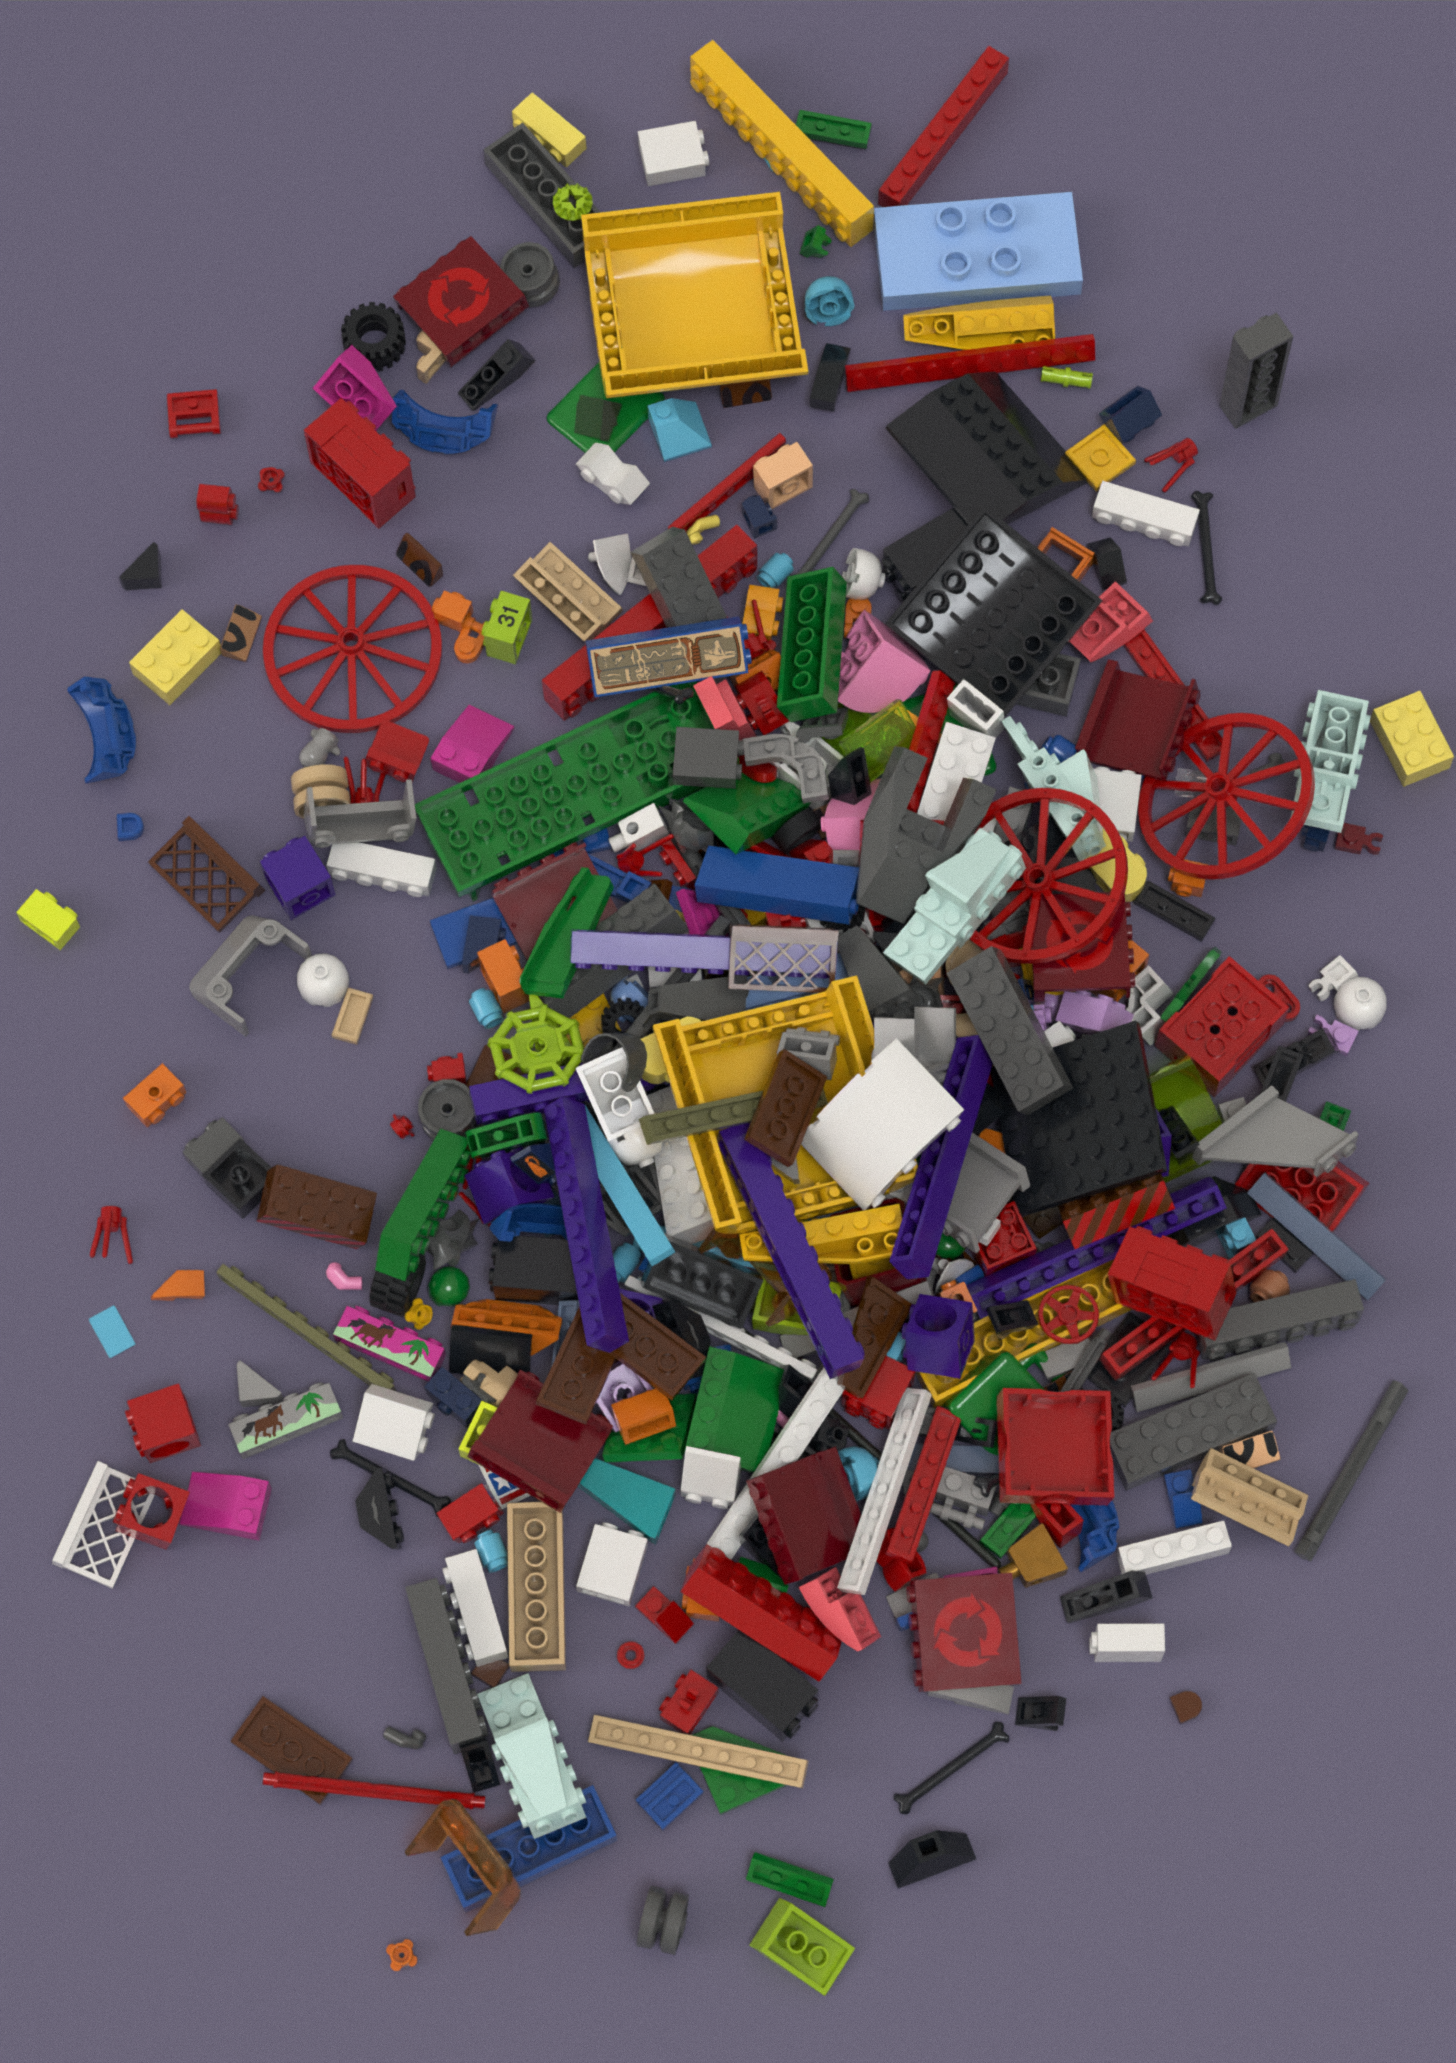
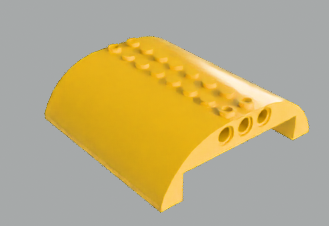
M780 192L581 215L590 303L606 399L808 375L805 349L801 347L784 240L783 208Z
M857 975L832 981L825 992L685 1026H681L679 1019L652 1026L678 1109L763 1091L777 1058V1050L782 1033L786 1032L787 1028L797 1029L798 1027L807 1028V1031L821 1033V1030L830 1031V1034L840 1035V1044L836 1046L837 1061L831 1080H826L823 1087L828 1103L858 1073L863 1077L866 1074L864 1071L872 1064L874 1027ZM827 1105L814 1110L809 1125L818 1120V1114ZM724 1129L687 1136L686 1138L715 1231L724 1234L758 1231L720 1152L717 1136L719 1131ZM802 1145L796 1156L800 1184H793L772 1168L774 1174L779 1175L782 1180L783 1192L786 1198H790L794 1205V1215L797 1221L830 1214L858 1205ZM916 1164L907 1174L902 1172L884 1195L914 1182L918 1165Z

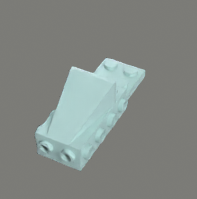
M1318 690L1315 703H1309L1306 717L1311 718V721L1305 722L1302 737L1307 738L1306 742L1301 741L1309 754L1313 765L1315 791L1311 810L1304 825L1339 833L1342 832L1350 789L1355 790L1359 775L1354 774L1355 769H1360L1363 757L1358 752L1359 749L1364 750L1367 735L1362 734L1363 730H1368L1371 715H1366L1369 701ZM1300 768L1294 772V776L1298 777L1295 802H1298L1301 792L1302 778Z
M1011 716L1001 721L1013 746L1023 759V761L1018 763V766L1030 789L1055 788L1070 791L1085 797L1100 807L1097 775L1084 749L1060 763L1054 753L1049 755L1044 747L1039 750L1033 740L1030 741L1021 722L1015 724ZM1050 802L1049 815L1052 816L1066 839L1085 812L1067 804ZM1093 818L1071 847L1079 861L1098 854L1106 846L1103 839L1102 826Z
M979 828L967 840L965 847L960 853L955 854L952 858L926 873L925 877L930 885L929 891L918 898L914 908L916 913L883 952L884 956L926 985L957 946L961 948L971 938L982 921L988 917L995 905L1026 869L1022 859V852L1011 844L1007 846L1002 843V839L994 832L989 831L987 833Z
M527 1673L477 1694L496 1742L491 1745L497 1761L503 1759L505 1766L500 1767L505 1782L511 1781L514 1787L509 1790L514 1805L520 1804L523 1810L518 1812L523 1828L529 1827L534 1839L586 1818L582 1808V1804L586 1803L581 1788H574L572 1782L577 1780L572 1765L566 1766L563 1759L568 1758L563 1743L557 1744L554 1737L558 1736L559 1733L554 1721L547 1720L529 1674Z

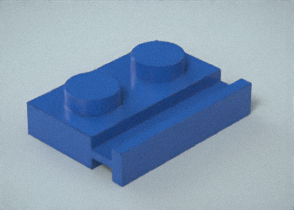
M676 1762L635 1801L663 1831L692 1805L704 1791Z

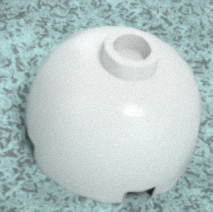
M853 548L846 560V564H849L847 572L843 571L842 577L847 582L846 598L854 600L868 599L876 593L878 587H883L885 573H882L881 563L873 553Z
M327 953L315 954L308 957L300 965L297 973V987L302 998L309 1004L330 1007L339 1003L346 995L349 986V974L345 965L337 957Z
M1355 977L1347 980L1340 986L1334 998V1009L1337 1019L1358 1031L1360 1029L1374 1028L1381 1022L1386 1012L1387 998L1383 988L1376 981L1368 977Z
M641 1127L608 1142L620 1161L629 1166L638 1164L640 1168L654 1163L653 1157L661 1151L663 1142L647 1145Z

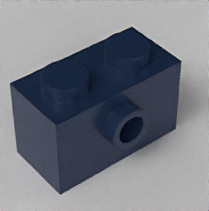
M1136 386L1100 412L1099 415L1103 424L1106 425L1121 443L1133 440L1136 434L1144 428L1152 426L1155 420L1162 416V413L1151 390Z
M443 1367L424 1386L426 1395L437 1403L436 1407L444 1415H452L466 1428L470 1426L481 1401H483Z

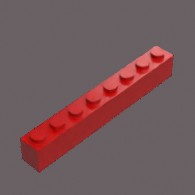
M991 46L986 48L880 187L878 205L892 207L909 204L1007 75L1009 57Z
M1270 1229L1228 1260V1263L1231 1264L1236 1292L1284 1258L1289 1249L1273 1229ZM1152 1316L1103 1352L1099 1361L1113 1379L1117 1381L1186 1329Z

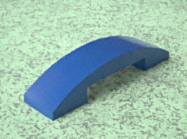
M561 849L552 854H554L555 857H557L565 852L563 849ZM588 854L598 874L611 879L614 886L611 896L629 903L652 885L651 882L630 871L625 873Z

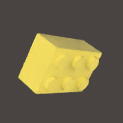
M182 609L129 664L135 677L167 704L171 705L221 654L220 641Z
M1421 691L1373 709L1370 723L1403 787L1451 767L1454 755Z

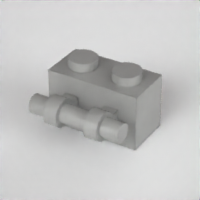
M798 1027L797 1029L787 1028L786 1032L782 1033L777 1056L780 1051L786 1049L826 1075V1080H831L837 1061L836 1046L840 1044V1035L830 1034V1031L821 1030V1033L807 1031V1028Z
M945 1467L935 1500L944 1502V1506L933 1502L930 1513L940 1516V1519L945 1521L950 1519L962 1523L963 1527L969 1529L974 1527L982 1530L985 1519L975 1515L977 1513L987 1517L996 1486L990 1490V1494L986 1498L982 1496L981 1489L973 1484L975 1476ZM953 1506H956V1507H959V1508L968 1510V1512H967V1513H964V1512H961V1511L952 1509V1507H953Z

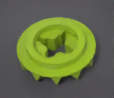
M567 183L565 187L558 188L557 193L553 196V208L565 220H579L581 215L589 214L592 209V195L588 192L587 187L583 188L578 183L576 185H569ZM570 195L574 199H578L576 200V208H574L571 202H568Z

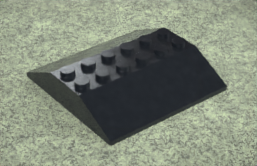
M996 372L968 373L931 391L890 422L885 428L967 524L973 520L983 506H986L1004 522L1009 524L1088 483L1085 476L1065 455L1066 451Z
M983 506L885 625L938 671L941 670L957 686L963 679L1002 709L1005 718L1103 600L986 506Z

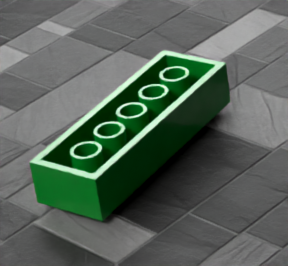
M834 567L787 577L777 708L790 722L837 713L847 582Z
M440 1128L381 1233L375 1271L402 1281H406L410 1272L415 1273L419 1265L420 1254L425 1255L430 1243V1236L435 1237L440 1224L438 1221L440 1218L445 1219L449 1210L448 1203L450 1201L454 1202L457 1197L459 1183L464 1184L466 1181L465 1175L468 1174L469 1170L465 1166L468 1165L471 1158L466 1137Z

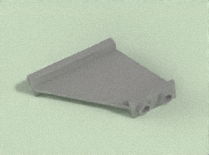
M1270 1086L1199 1141L1200 1145L1195 1149L1192 1159L1199 1165L1209 1160L1314 1168L1313 1174L1318 1177L1323 1172L1329 1173L1332 1171L1342 1157L1348 1158L1354 1153L1357 1148L1356 1142L1359 1134L1356 1131L1348 1134L1279 1099V1092L1273 1086Z
M972 1133L942 1233L956 1239L963 1248L967 1247L975 1253L980 1251L979 1240L1015 1191L1019 1189L1024 1192L1030 1187L1026 1168Z

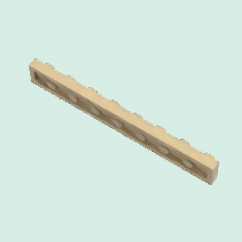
M598 1715L593 1717L588 1740L592 1744L802 1789L809 1763L808 1760Z

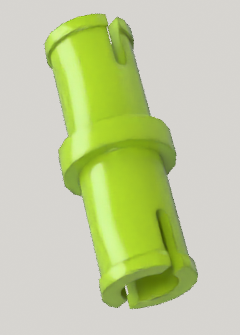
M1043 366L1041 382L1063 384V387L1067 388L1068 385L1090 389L1093 373L1073 371L1070 367L1059 369Z

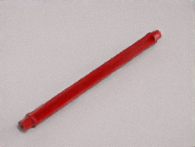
M277 1771L275 1773L264 1772L262 1785H270L273 1788L469 1808L471 1810L473 1808L484 1809L485 1796H478L475 1793L446 1792L415 1787L279 1773Z

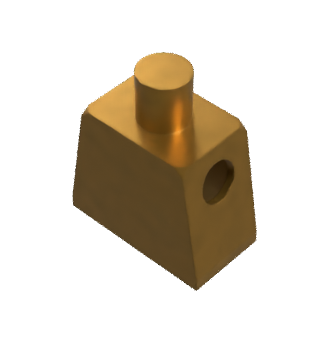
M1043 1523L1007 1550V1557L1010 1563L998 1569L999 1574L1012 1573L1013 1580L1019 1577L1025 1588L1064 1576L1068 1571L1067 1565Z

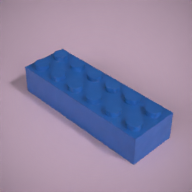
M592 1785L582 1790L586 1803L582 1804L586 1815L584 1819L534 1839L530 1828H523L521 1820H518L440 1857L465 1913L618 1841L594 1786Z

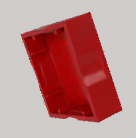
M1002 1388L997 1396L1000 1503L1108 1505L1114 1499L1113 1458L1110 1451V1434L1112 1430L1110 1391L1070 1390L1050 1392L1042 1389Z

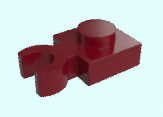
M1344 823L1342 832H1338L1335 850L1360 855L1362 848H1364L1370 854L1378 855L1381 848L1373 846L1371 842H1382L1383 835L1380 833L1366 835V827Z

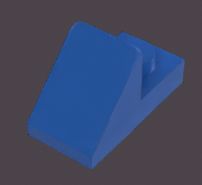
M1191 1469L1164 1474L1163 1478L1175 1528L1179 1529L1202 1524L1201 1504L1191 1499L1194 1486H1192L1193 1477Z

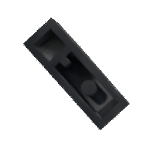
M1131 1570L1061 1596L1060 1599L1067 1623H1073L1128 1608L1153 1599L1145 1572Z

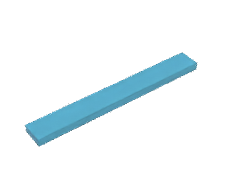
M585 1105L598 1178L648 1261L654 1266L675 1253Z

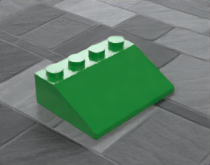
M743 773L741 780H736V789L705 787L685 797L683 800L736 855L774 836L777 830L788 820L807 809L811 802L803 803L801 790L794 784L778 778L769 783L754 781Z
M709 1346L686 1446L740 1457L741 1471L754 1473L771 1446L779 1412V1384L784 1369L735 1352Z

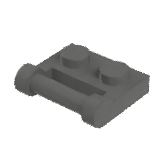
M848 707L837 708V713L802 720L803 724L797 730L796 737L800 739L801 743H807L813 737H824L825 739L838 738L840 735H843L849 718Z

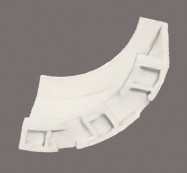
M897 1038L871 1061L872 1064L864 1071L866 1074L863 1077L858 1073L818 1114V1120L808 1126L801 1143L863 1211L867 1210L871 1205L874 1208L878 1207L886 1199L884 1193L902 1172L907 1174L917 1164L915 1159L946 1129L951 1132L961 1122L959 1117L964 1111L958 1102Z

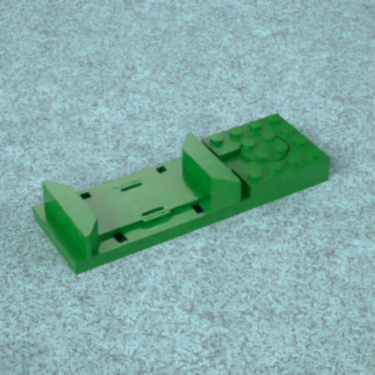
M697 681L670 685V687L679 690L693 689V697L687 699L683 704L675 703L673 698L655 692L650 693L416 803V815L458 896L462 897L469 894L472 902L478 900L481 887L612 826L653 803L657 809H660L659 806L664 807L668 805L671 798L679 800L704 788L699 786L673 785L676 727L715 729L693 686L697 684ZM557 750L563 763L554 767L547 753ZM473 789L479 800V803L470 806L464 795V792ZM592 815L595 822L586 826L583 818ZM508 855L511 862L502 866L498 859Z

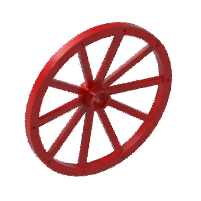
M343 565L319 571L305 578L284 595L273 610L266 626L263 640V659L269 682L275 694L298 718L328 731L361 733L379 729L381 722L384 720L392 723L399 721L424 700L431 690L440 669L442 637L438 620L434 618L430 603L406 579L388 570L374 566ZM356 578L375 580L392 586L391 591L364 622L356 628ZM348 579V622L346 628L338 622L311 590L332 581ZM401 592L415 603L425 620L365 634ZM305 596L338 635L280 624L290 608L301 597ZM429 628L431 635L429 664L369 644V642ZM277 633L335 644L276 669L274 648ZM349 641H357V644L354 646L346 645ZM365 652L425 672L417 688L402 702ZM339 653L304 706L283 685L280 677ZM345 659H348L349 720L330 718L313 712L312 708ZM357 659L361 661L395 706L393 709L374 717L357 719Z
M1232 713L1216 716L1195 724L1184 731L1182 749L1177 750L1175 757L1181 751H1184L1207 778L1206 782L1164 781L1146 776L1142 784L1138 803L1140 827L1146 842L1155 855L1168 867L1181 874L1209 880L1239 876L1253 871L1275 858L1299 833L1308 817L1314 799L1315 775L1309 754L1298 737L1289 728L1272 718L1252 713ZM1252 727L1268 731L1227 774L1233 728ZM1224 729L1219 770L1213 773L1189 745L1208 734ZM1276 736L1287 742L1298 758L1237 778ZM1299 768L1301 769L1302 784L1298 802L1239 788ZM1156 789L1204 792L1152 822V802ZM1239 797L1292 810L1294 813L1284 829L1270 842L1236 800ZM1206 803L1175 856L1172 855L1161 845L1155 832ZM1217 805L1218 865H1198L1184 861ZM1228 806L1235 811L1263 845V848L1258 852L1232 863H1227L1226 807Z
M1026 789L1011 793L992 802L975 833L979 828L982 829L988 822L996 818L1011 844L1022 852V859L1026 866V869L1019 877L1023 880L1015 881L1007 892L1024 890L979 933L975 930L969 940L982 951L991 946L1002 950L1007 961L1022 964L1050 962L1082 949L1109 925L1119 909L1125 894L1128 879V860L1124 843L1114 823L1092 801L1062 789ZM1041 802L1037 863L1033 864L1002 813L1027 803ZM1050 802L1067 804L1084 811V816L1045 866ZM1094 818L1108 834L1113 849L1055 870ZM1115 858V878L1110 895L1055 881ZM1044 877L1042 882L1034 884L1037 878ZM1056 890L1105 904V906L1093 922L1077 934L1053 896L1052 891ZM1032 895L1022 950L1004 947L986 939ZM1044 895L1071 939L1052 947L1032 950L1041 897Z

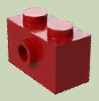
M483 1483L437 1512L438 1517L453 1541L458 1543H467L477 1536V1531L483 1527L490 1528L500 1521L499 1517L504 1514L489 1487Z

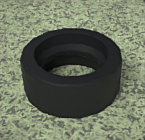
M805 809L780 827L772 839L781 851L788 855L792 849L812 839L819 832L821 820L812 809Z

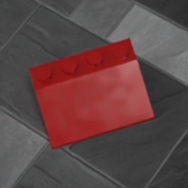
M1338 1161L1332 1171L1329 1173L1323 1172L1318 1177L1313 1174L1314 1168L1249 1164L1235 1185L1250 1190L1266 1172L1334 1232L1370 1183ZM1256 1202L1258 1208H1260L1273 1218V1216L1267 1210H1265L1258 1202Z

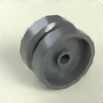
M533 242L520 243L509 249L502 258L500 268L523 292L529 307L541 306L547 303L558 292L560 285L559 272L552 255L544 246Z
M442 1079L433 1082L423 1091L418 1102V1113L424 1133L432 1141H434L440 1128L466 1137L465 1132L477 1127L469 1088L465 1084L453 1079Z
M651 1885L641 1918L637 1946L651 1950L656 1943L658 1933H660L661 1952L676 1955L680 1938L683 1937L686 1926L689 1894L675 1891L671 1895L668 1907H665L667 1896L665 1888Z

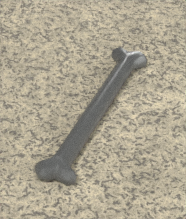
M850 489L851 501L800 571L793 575L811 572L856 509L861 504L869 502L868 493H859L856 489Z

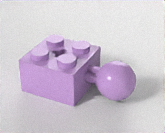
M1064 991V994L1061 995L1045 993L1047 1007L1052 1008L1053 1021H1060L1063 1025H1067L1081 1034L1092 1035L1132 1022L1134 1014L1125 1010L1126 1005L1115 1002L1113 998L1098 994L1097 997H1094L1087 991H1075V993Z
M620 1361L613 1365L596 1402V1406L601 1414L613 1425L612 1430L614 1432L619 1430L614 1421L611 1404L622 1400L620 1397H616L618 1394L617 1390L619 1388H627V1391L624 1393L625 1399L652 1389L648 1382Z

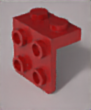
M384 720L381 722L373 744L366 755V767L375 772L392 776L400 782L412 780L413 783L429 744V738Z

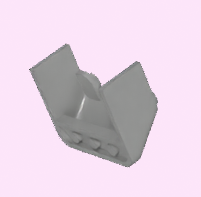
M406 780L403 800L316 807L314 806L312 787H307L304 821L309 842L318 848H325L331 844L379 840L403 842L408 840L414 833L416 823L412 780Z
M256 915L248 916L241 921L191 980V994L198 1002L246 1037L249 1031L245 1020L226 1006L233 995V989L228 980L260 943L266 946H273L281 941L305 960L312 956L309 945L275 920Z
M914 1007V1019L874 1017L872 1060L897 1038L938 1083L943 1086L956 1044V1008Z

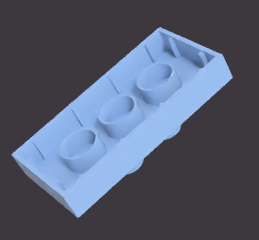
M1072 192L874 208V232L883 311L1049 295L1051 297L1081 295L1083 277Z

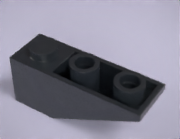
M507 339L459 390L458 394L475 411L518 380L536 360L521 343Z

